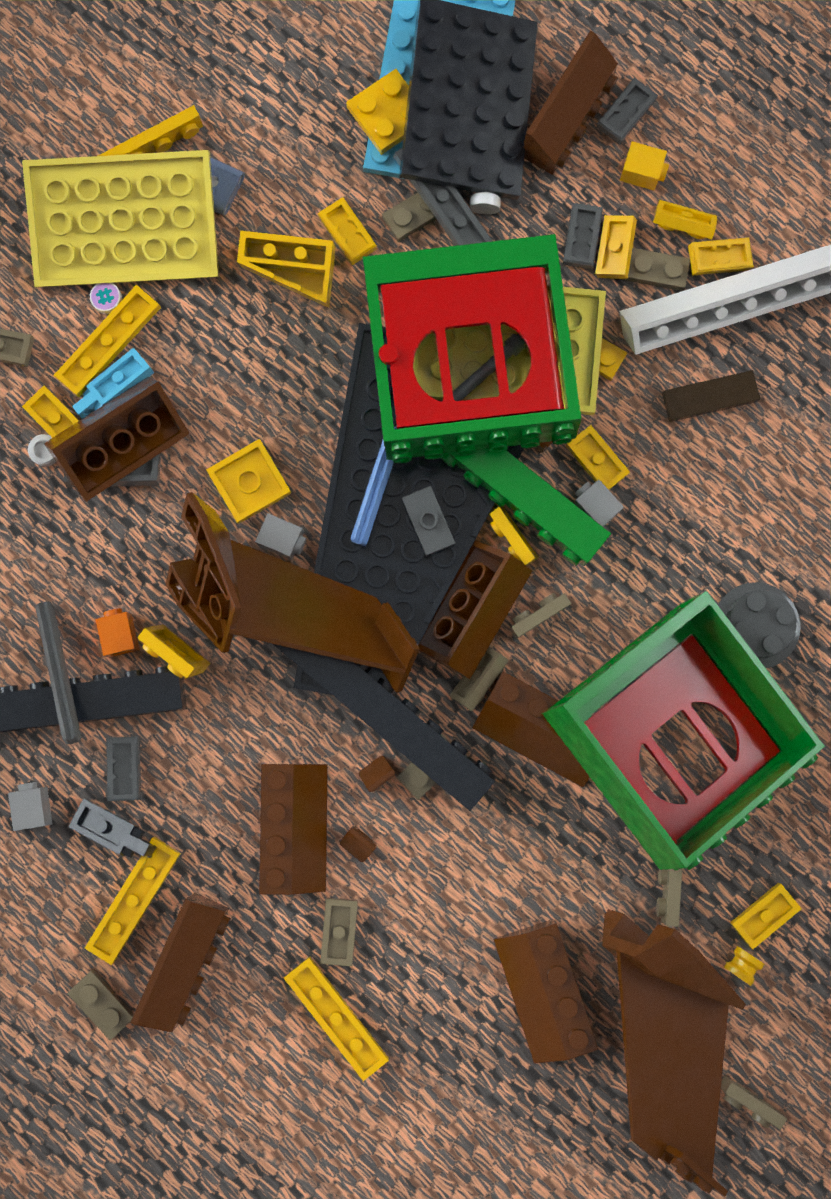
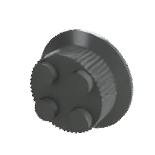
M759 582L742 584L730 590L718 603L719 608L765 668H770L783 662L795 649L801 628L799 614L792 600L775 586Z

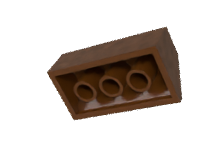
M590 31L526 132L523 147L525 149L524 159L551 175L554 174L558 166L562 169L564 168L572 154L569 148L573 142L578 144L587 130L584 124L589 117L593 119L596 117L603 104L600 101L604 92L610 94L618 80V77L615 76L618 63L594 32Z
M147 377L44 443L64 475L83 500L87 502L190 433L160 383Z
M475 540L423 638L418 644L419 652L450 670L471 679L530 577L532 570L512 554Z
M503 671L472 728L583 788L590 778L542 714L558 702V700Z
M261 764L259 894L294 895L326 892L328 764Z
M193 893L184 900L130 1023L167 1032H173L178 1024L184 1026L191 1011V1007L186 1006L191 994L197 996L205 979L200 976L204 964L210 966L218 948L213 946L218 934L224 935L231 920L230 917L226 916L229 910L228 907L197 893Z
M551 919L494 938L493 940L534 1064L570 1060L599 1050L555 920Z

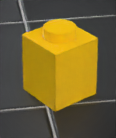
M632 141L620 181L654 191L658 181L664 182L669 168V164L664 163L667 151Z

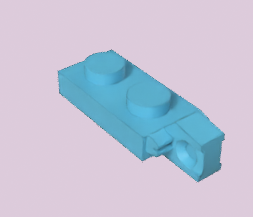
M132 348L86 385L87 390L83 394L84 397L72 407L83 419L137 383L153 375L154 371L140 354Z

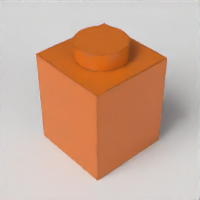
M118 608L103 612L104 617L95 619L103 656L111 658L140 651L132 614L122 612V609Z

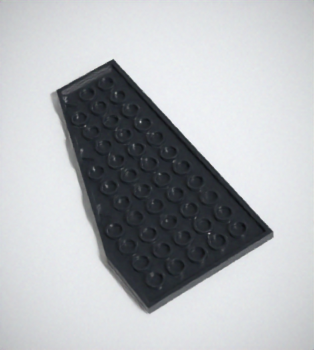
M359 323L314 573L375 596L381 605L388 602L418 645L495 502L489 498L488 494L490 491L481 484L479 487H476L466 480L463 476L466 472L457 465L452 468L441 458L426 459L425 456L412 457V460L406 463H393L367 544L362 546L351 541V535L383 441L371 326ZM382 327L385 345L387 344L386 327ZM387 365L393 425L397 427L390 365ZM521 445L508 446L507 449L517 459H519L524 448H521ZM431 486L453 536L455 545L426 557L402 498ZM297 665L293 688L332 695ZM369 666L371 668L367 673L375 681L382 677L390 684L380 668Z

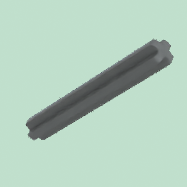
M46 601L37 604L35 609L61 736L64 743L69 745L79 742L82 737L55 610L52 603Z

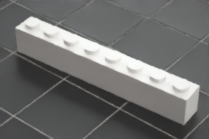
M831 245L619 311L623 337L636 355L831 293Z

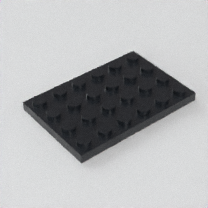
M442 0L418 1L399 178L445 187L452 186L456 189L476 193L490 192L502 198L518 200L521 196L525 149L523 147L528 125L538 22Z

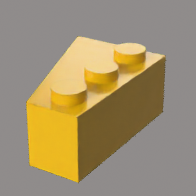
M240 231L237 262L242 268L328 308L330 306L336 251L333 241Z

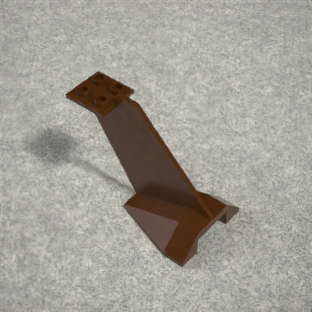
M193 492L186 493L181 518L197 545L192 559L170 562L165 585L177 606L222 653L229 652L233 635H238L380 668L395 692H402L419 652V647L388 602L381 605L375 596L231 540L229 531L217 512Z
M608 909L604 916L602 946L617 958L631 1140L654 1160L657 1161L659 1158L668 1165L672 1164L676 1168L675 1172L691 1184L693 1182L707 1194L714 1190L725 1197L728 1190L712 1178L728 1009L729 1005L743 1010L746 1004L701 952L676 929L657 924L650 936H648L625 914Z

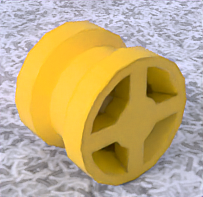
M737 946L734 950L735 956L732 961L726 962L724 968L752 986L756 971L762 970L765 964Z

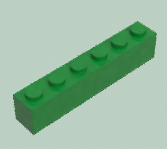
M481 449L467 456H459L455 452L444 454L441 458L450 467L454 468L457 465L466 472L463 476L472 485L479 487L481 484L490 491L488 496L501 507L506 504L515 511L513 516L526 527L531 524L540 532L537 535L550 546H553L555 543L564 550L563 557L575 566L579 563L585 566L611 535L609 531L507 450L490 452L489 449Z

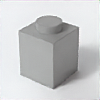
M600 480L596 481L593 485L588 481L575 492L578 498L573 504L602 527L624 508Z
M267 513L255 542L264 549L293 560L295 554H301L307 538L303 537L304 530L302 527Z
M37 782L17 785L18 791L8 793L13 831L53 824L47 787L38 788Z

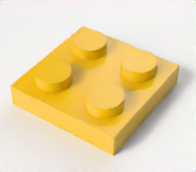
M394 69L346 102L347 109L381 155L402 142L404 136L409 85L397 69Z
M260 439L206 469L238 524L291 494L289 487Z
M163 624L146 627L137 637L144 643L142 647L147 653L155 658L160 656L168 663L167 668L180 678H183V676L190 678L201 674L210 665L208 660Z

